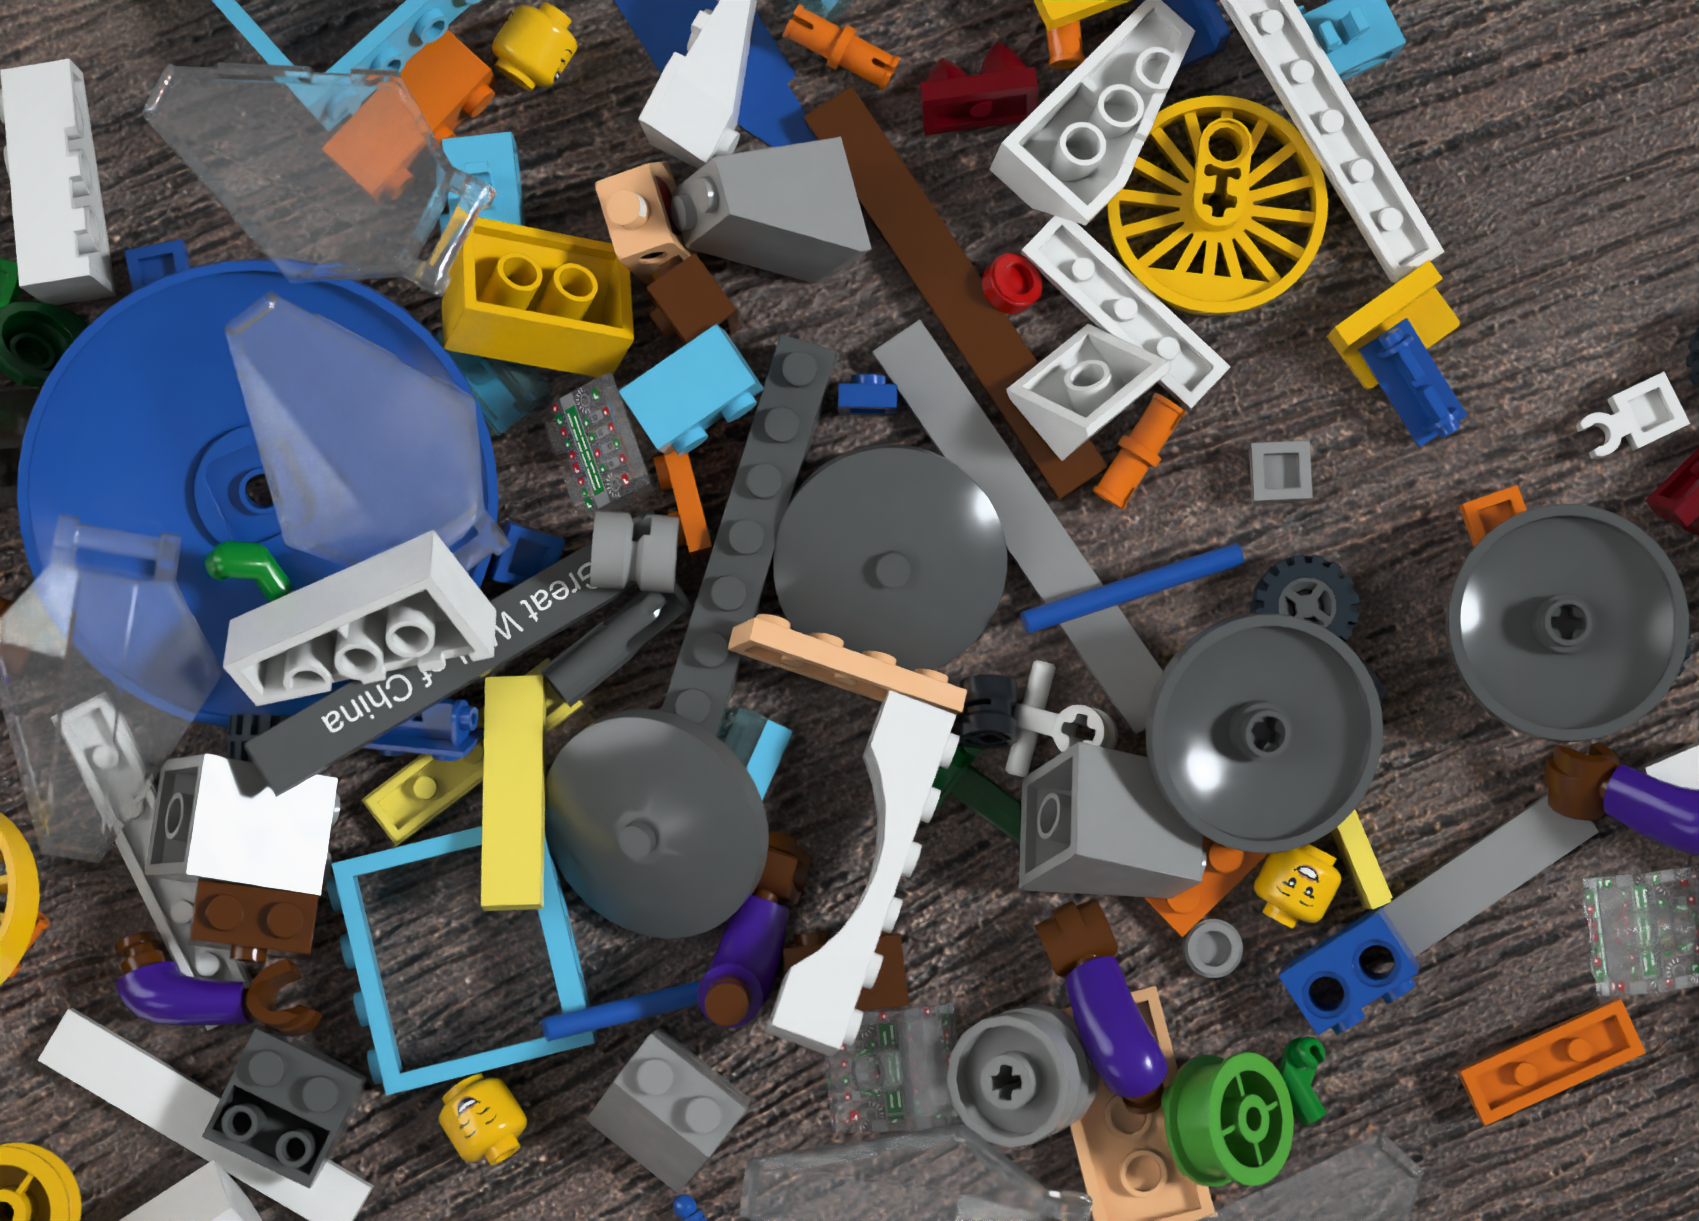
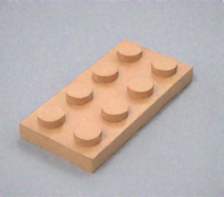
M1152 985L1130 992L1143 1019L1164 1053L1168 1070L1162 1083L1164 1088L1171 1084L1178 1068L1157 987ZM1071 1006L1062 1008L1064 1012L1073 1017ZM1100 1076L1097 1096L1086 1114L1069 1126L1093 1221H1204L1215 1218L1216 1215L1209 1188L1191 1181L1188 1177L1182 1175L1178 1169L1167 1141L1165 1114L1162 1105L1154 1112L1145 1115L1129 1112L1123 1103L1122 1097L1111 1093Z

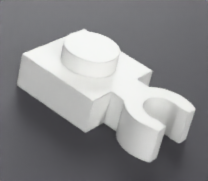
M1662 372L1608 398L1607 401L1614 413L1613 415L1603 412L1592 413L1581 419L1575 427L1578 432L1586 430L1590 426H1597L1604 431V444L1589 452L1591 459H1600L1614 452L1624 436L1632 451L1689 425L1690 422L1665 372Z

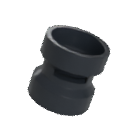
M995 674L973 675L961 680L960 688L966 689L967 693L964 702L965 716L959 720V741L963 745L980 749L1004 748L1016 743L1017 721L1011 716V708L1017 703V682L1012 678Z

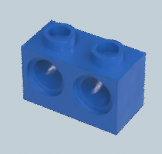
M1382 906L1283 965L1278 976L1317 1036L1329 1028L1333 1030L1335 1035H1338L1360 1022L1365 1017L1361 1008L1377 998L1382 997L1385 1004H1388L1410 991L1416 985L1411 977L1419 973L1420 964ZM1372 945L1384 946L1393 954L1395 963L1386 972H1371L1361 961L1362 951ZM1328 976L1335 978L1344 989V997L1333 1004L1322 1003L1314 997L1311 984L1320 977Z

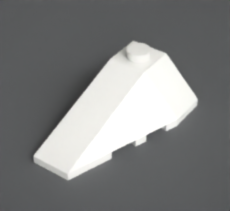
M717 0L719 3L714 11L708 8L704 11H699L691 24L692 33L687 44V55L683 56L674 52L638 118L650 145L698 169L715 156L733 154L740 137V133L734 130L738 122L757 0Z
M1145 0L1001 143L989 170L1031 208L1087 225L1127 183L1136 159L1152 128L1195 30L1162 0Z

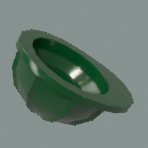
M13 302L0 308V371L16 382L17 387L23 385L42 389L46 379L64 352L89 325L82 317L71 310L54 304Z

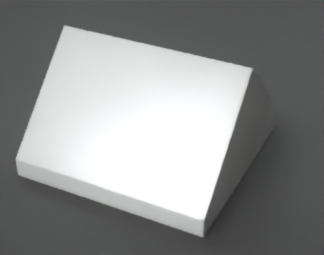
M1087 324L1006 390L1009 399L1059 459L1063 461L1147 392L1171 368L1168 360Z

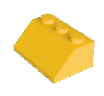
M462 214L457 225L442 298L443 348L454 352L610 380L634 341L630 270L619 262L612 243Z

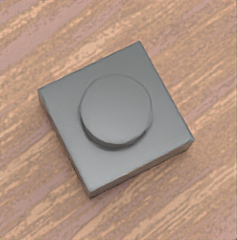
M1310 440L1261 442L1249 445L1252 503L1296 502L1313 499Z

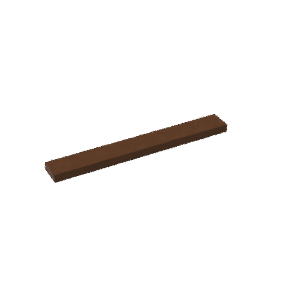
M852 85L805 115L804 122L816 140L841 137L860 206L1057 500L1059 501L1105 471L1108 466L1090 439L1061 461L1009 399L1006 389L1035 367L1038 362L1006 314L996 309L987 300L983 292L981 277Z

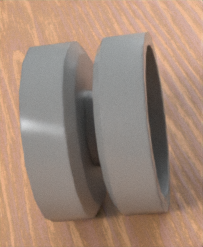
M1037 1003L1015 1007L1001 1014L985 1018L965 1031L950 1055L947 1081L952 1104L964 1124L985 1141L1011 1148L1034 1144L1049 1135L1066 1129L1082 1118L1097 1096L1100 1075L1095 1071L1088 1058L1074 1018L1062 1009Z

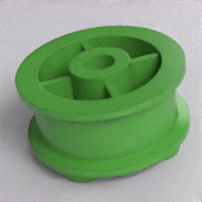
M1252 1052L1237 1053L1226 1059L1216 1055H1199L1186 1061L1175 1074L1171 1084L1163 1091L1161 1102L1165 1114V1129L1169 1148L1179 1171L1191 1181L1206 1187H1219L1231 1181L1244 1186H1259L1272 1180L1284 1166L1293 1139V1108L1283 1077L1277 1068L1265 1057Z

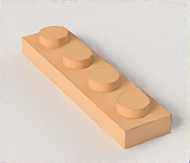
M758 614L756 617L732 629L728 650L880 702H883L891 690L955 715L963 711L967 690L948 684V676L941 672L930 669L910 671L896 666L897 660L891 655L877 651H863L861 654L843 648L844 641L836 636L818 632L810 633L808 636L791 630V623L774 615Z

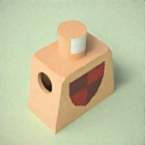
M668 162L647 163L595 182V188L616 256L621 264L648 285L654 282L651 274L667 260L677 255H680L685 260L696 253L695 250L685 247L682 232L675 227L672 220L671 192L676 188ZM664 252L663 254L654 258H651L650 253Z

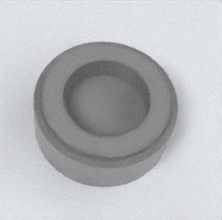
M1205 919L1199 921L1185 934L1182 952L1187 965L1194 972L1209 978H1219L1228 975L1238 966L1243 954V944L1239 933L1229 923L1218 919Z

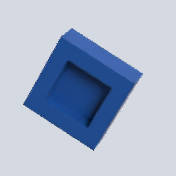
M182 239L125 250L132 292L166 275L191 268L187 245Z
M856 374L851 376V384L839 383V415L896 416L897 384H885V376Z
M506 520L488 576L493 580L517 586L557 563L565 539L559 535Z

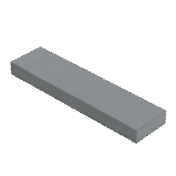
M1547 793L1392 898L1391 902L1383 905L1382 908L1416 957L1599 831L1591 820H1577L1555 812L1548 805Z

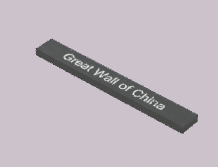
M650 508L634 517L633 521L641 522L646 514H654V512ZM591 542L490 601L496 609L494 657L472 661L469 654L445 659L444 668L420 672L418 665L387 671L385 680L363 684L361 680H353L245 743L244 748L271 792L277 798L637 587L636 581H629L624 589L591 587ZM678 550L676 563H678L682 557Z

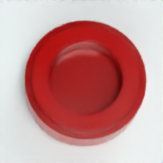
M1006 253L999 256L986 268L982 276V288L987 300L996 309L1007 314L1024 312L1037 301L1042 293L1043 283L1039 270L1031 261L1020 254Z

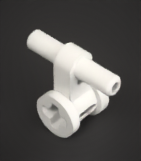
M1039 660L1033 662L1023 703H1016L1013 718L1017 721V742L1011 745L1005 770L1009 774L1021 777L1028 775L1039 733L1052 736L1061 752H1064L1077 742L1114 749L1118 739L1117 726L1113 718L1106 712L1085 705L1067 707L1059 714L1045 710L1056 669L1054 664ZM1078 725L1088 726L1095 730L1093 741L1076 737Z

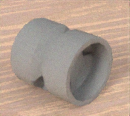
M596 510L592 539L590 586L624 589L629 581H636L641 591L673 593L677 562L679 516L646 514L641 522H634L629 512Z

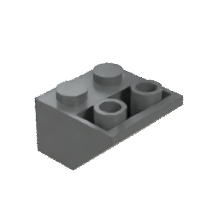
M267 1025L254 1029L202 1137L310 1189L346 1131L372 1076L294 1037L281 1035Z

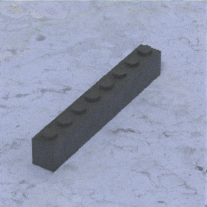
M780 334L764 390L759 400L661 710L689 719L704 727L718 738L744 659V655L728 650L732 629L756 617L772 570V558L778 529L790 499L797 490L837 363V351L784 334Z

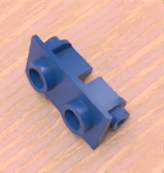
M1407 318L1358 349V352L1418 447L1423 446L1438 435L1440 438L1450 435L1460 427L1459 421L1468 416Z
M444 699L422 712V717L415 716L363 748L378 749L380 754L386 756H399L411 752L432 754V757L439 761H454L465 758L484 738V728H476L478 724V710L476 707H470L466 700Z

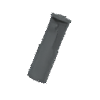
M677 582L674 584L673 593L642 591L540 671L557 695L569 707H572L631 660L634 654L674 622L689 614L693 607Z

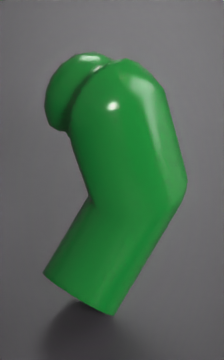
M228 540L217 544L213 551L209 552L205 558V568L213 579L217 581H225L228 578L253 579L269 602L287 595L295 588L270 551L260 543Z
M1297 1037L1290 1041L1283 1050L1278 1071L1289 1091L1293 1113L1302 1127L1312 1124L1327 1113L1311 1087L1318 1063H1323L1325 1059L1324 1046L1314 1037Z

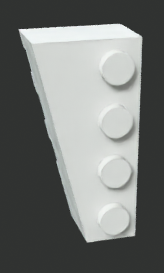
M70 59L0 70L2 89H0V120L5 124L7 145L4 146V160L10 177L19 287L42 303L54 305L116 296L83 72Z
M432 530L231 619L223 668L254 704L261 706L331 691L332 683L348 679L361 680L363 684L385 680L386 672L416 665H418L420 672L444 668L445 659L469 654L472 661L494 657L496 609L437 533Z

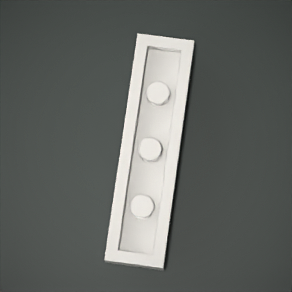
M1054 216L1021 250V255L1031 261L1047 280L1101 330L1168 360L1171 370L1157 383L1188 412L1231 367L1078 223Z

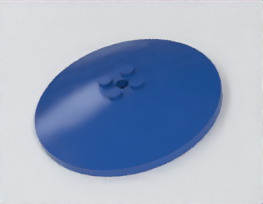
M258 258L224 260L194 266L166 275L135 290L111 306L91 323L64 352L46 379L35 402L23 437L18 466L17 487L20 532L27 561L43 599L71 642L94 666L116 684L143 701L190 720L226 728L229 725V716L235 714L293 716L352 682L353 679L332 683L331 691L256 706L223 668L230 620L269 603V601L253 579L228 578L225 581H217L208 574L205 568V558L209 552L213 551L217 544L232 540L260 543L265 546L295 586L290 592L292 593L434 530L480 589L491 559L497 529L499 498L494 451L480 404L466 377L450 353L443 348V345L421 322L406 309L379 291L348 276L318 266L287 260ZM258 474H266L273 477L280 486V496L278 499L268 505H260L253 502L246 490L247 482L250 478Z

